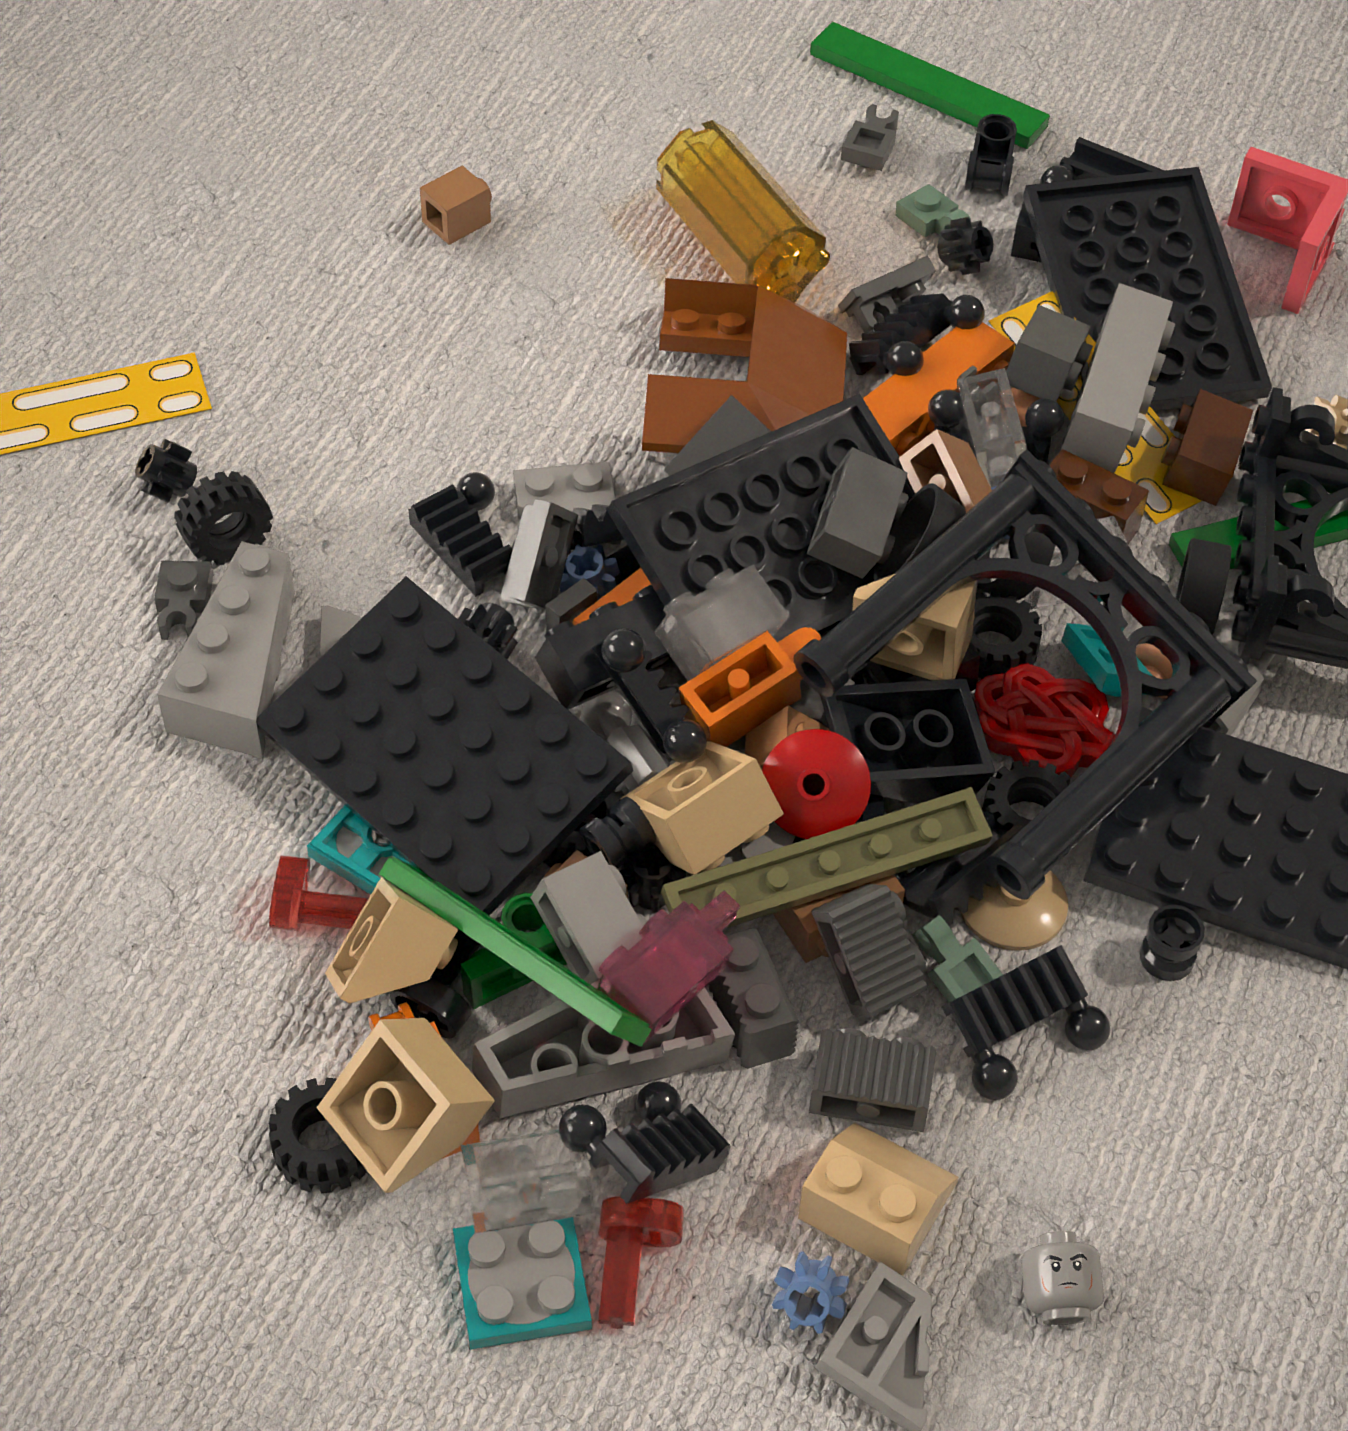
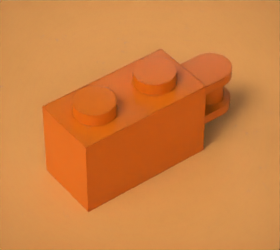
M804 627L777 642L767 630L678 688L681 704H686L689 708L684 718L698 722L704 729L708 741L724 747L729 746L787 705L790 706L801 699L800 681L803 678L796 669L793 658L812 639L820 640V634L815 629Z

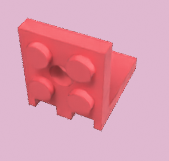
M1250 147L1244 157L1227 225L1298 250L1281 306L1282 309L1298 314L1335 244L1333 239L1345 211L1343 206L1348 196V179ZM1272 195L1283 196L1289 201L1291 206L1277 204L1274 202Z

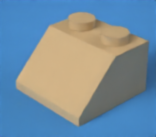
M895 574L857 588L853 596V611ZM977 580L963 584L943 596L870 661L929 680L955 679L973 634Z
M708 740L703 754L695 761L688 763L676 761L620 798L623 799L627 796L640 806L655 832V845L671 864L693 875L718 867L724 861L725 854L741 843L751 842L763 836L768 831L769 824L784 814L755 758Z
M381 877L325 974L339 998L348 1003L427 981L431 978L436 967L443 969L451 960L458 944V940L454 938L458 929L390 881Z
M425 1018L380 1019L317 1106V1109L385 1193H390L461 1146L495 1100Z
M854 1122L831 1139L803 1184L798 1219L869 1258L882 1262L895 1272L904 1275L956 1186L959 1177Z

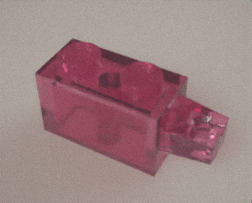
M725 890L701 910L693 903L688 905L685 901L678 905L670 914L664 909L659 910L640 930L639 934L643 938L629 951L621 945L599 967L598 971L602 974L597 989L650 1024L649 1027L652 1030L643 1044L725 969L734 948L728 943L729 938L722 931L735 919L736 912L740 909V905Z

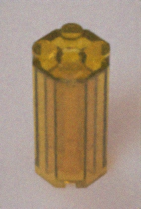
M713 120L702 123L705 129L695 133L691 128L679 131L657 158V170L661 174V181L656 179V189L735 283L759 285L796 302L801 292L818 272L829 263L830 253L825 249L826 237L732 131Z

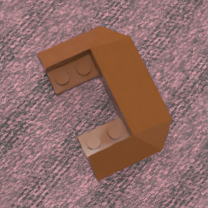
M665 278L664 314L660 331L659 350L749 357L747 381L648 374L642 451L679 453L731 395L771 431L843 401L847 332L807 308L759 285Z

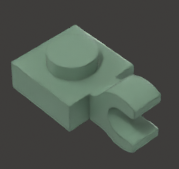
M930 184L896 202L895 216L924 237L934 232L941 236L940 232L942 230L951 229L950 220L969 217L971 221L970 216L966 212L958 209V204Z
M940 915L927 922L912 934L919 948L939 963L927 975L948 1003L1003 975L976 938L971 939L962 946L954 936L949 925Z

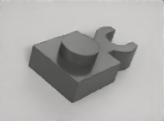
M870 105L866 110L865 123L855 120L842 145L841 160L882 171L895 145L899 112L893 110L889 117L879 118L876 116L877 105Z
M161 560L154 600L157 612H160L157 617V624L162 640H168L169 630L177 624L185 625L187 637L190 636L197 623L195 613H202L210 599L214 576L210 561Z

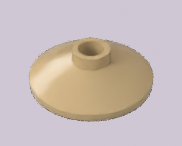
M1050 870L1045 875V883L1027 900L1013 896L999 883L995 889L984 884L983 899L978 901L969 897L968 911L965 914L960 913L968 928L983 941L1007 950H1029L1048 943L1060 932L1067 917L1068 898L1061 881Z

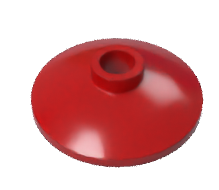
M808 729L793 733L781 740L772 749L762 768V772L784 813L774 822L794 836L809 839L853 825L861 817L868 804L871 778L866 760L851 741L835 732L823 729ZM812 773L820 775L825 782L824 790L819 795H810L804 789V780Z

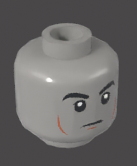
M1055 1231L1041 1234L1039 1236L1040 1245L1030 1248L1021 1257L1024 1296L1028 1309L1033 1313L1042 1315V1322L1047 1325H1068L1090 1321L1091 1311L1100 1307L1104 1302L1098 1250L1092 1245L1077 1242L1076 1233L1072 1231Z

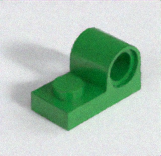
M533 893L516 895L507 901L502 909V925L561 965H567L530 898ZM526 928L536 929V931L530 933L522 932L520 930ZM487 948L478 950L469 960L461 963L463 994L473 1010L533 981Z

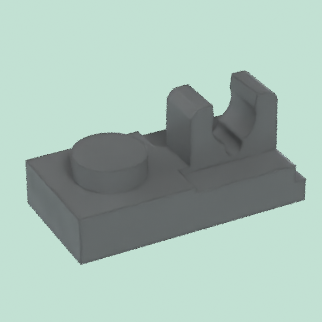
M925 256L853 288L839 303L838 307L842 313L846 312L848 317L855 315L864 332H871L874 330V324L877 323L873 316V310L881 313L886 322L888 314L898 313L893 300L900 298L902 303L910 301L912 296L924 293L926 291L924 284L933 276L936 270L930 258Z

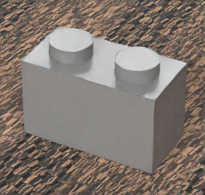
M601 851L542 878L530 897L570 970L590 984L656 950L653 944L654 935L650 924L643 915L635 913L626 897V885L621 873L615 866L608 865Z

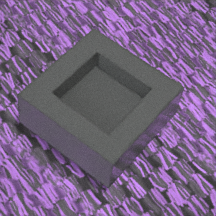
M585 578L546 604V633L562 622L568 620L573 622L574 618L597 602V589Z

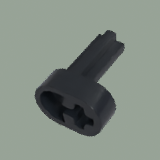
M459 929L454 936L458 940L456 950L449 963L443 969L436 967L429 980L400 988L390 993V1000L397 1010L399 1004L407 1002L414 1018H425L429 1023L435 1022L441 1037L449 1039L456 1036L472 1012L466 1000L449 986L461 972V963L469 960L481 946L480 943Z

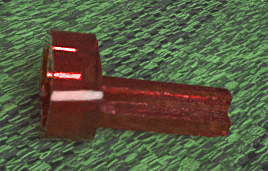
M281 855L271 898L270 928L299 931L301 923L351 929L369 898L308 891L310 858Z
M620 1196L610 1197L602 1201L598 1234L602 1239L606 1240L598 1315L599 1324H610L611 1328L623 1329L624 1325L634 1326L642 1246L672 1247L681 1243L685 1213L681 1205L670 1200L658 1198H642L626 1204Z

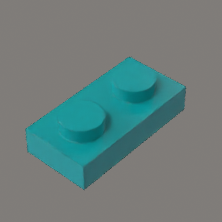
M1067 623L1061 642L1076 659L1077 664L1084 669L1096 684L1098 690L1110 696L1122 697L1116 667L1109 651L1091 625ZM1137 658L1139 671L1153 676Z

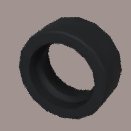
M1193 538L1190 540L1186 551L1175 598L1188 612L1198 615L1207 624L1210 634L1213 635L1227 584L1232 547Z

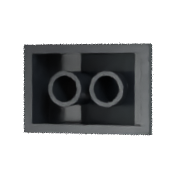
M967 679L844 685L831 697L819 694L829 730L851 741L866 760L871 778L870 794L915 804L972 787L976 795L996 773Z

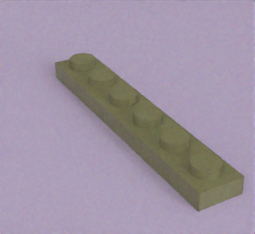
M970 787L664 884L661 894L679 941L683 943L986 845L990 842L993 835L974 791Z

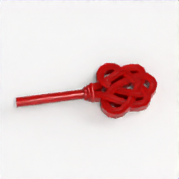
M1029 663L1012 667L1005 674L986 676L976 684L973 701L988 749L996 754L1011 756L1014 762L1021 760L1023 766H1028L1030 760H1038L1039 767L1045 768L1050 763L1057 766L1056 774L1060 775L1065 771L1072 777L1078 767L1088 768L1107 750L1114 739L1115 733L1104 726L1109 712L1106 695L1098 690L1095 684L1081 679L1055 678L1044 668Z

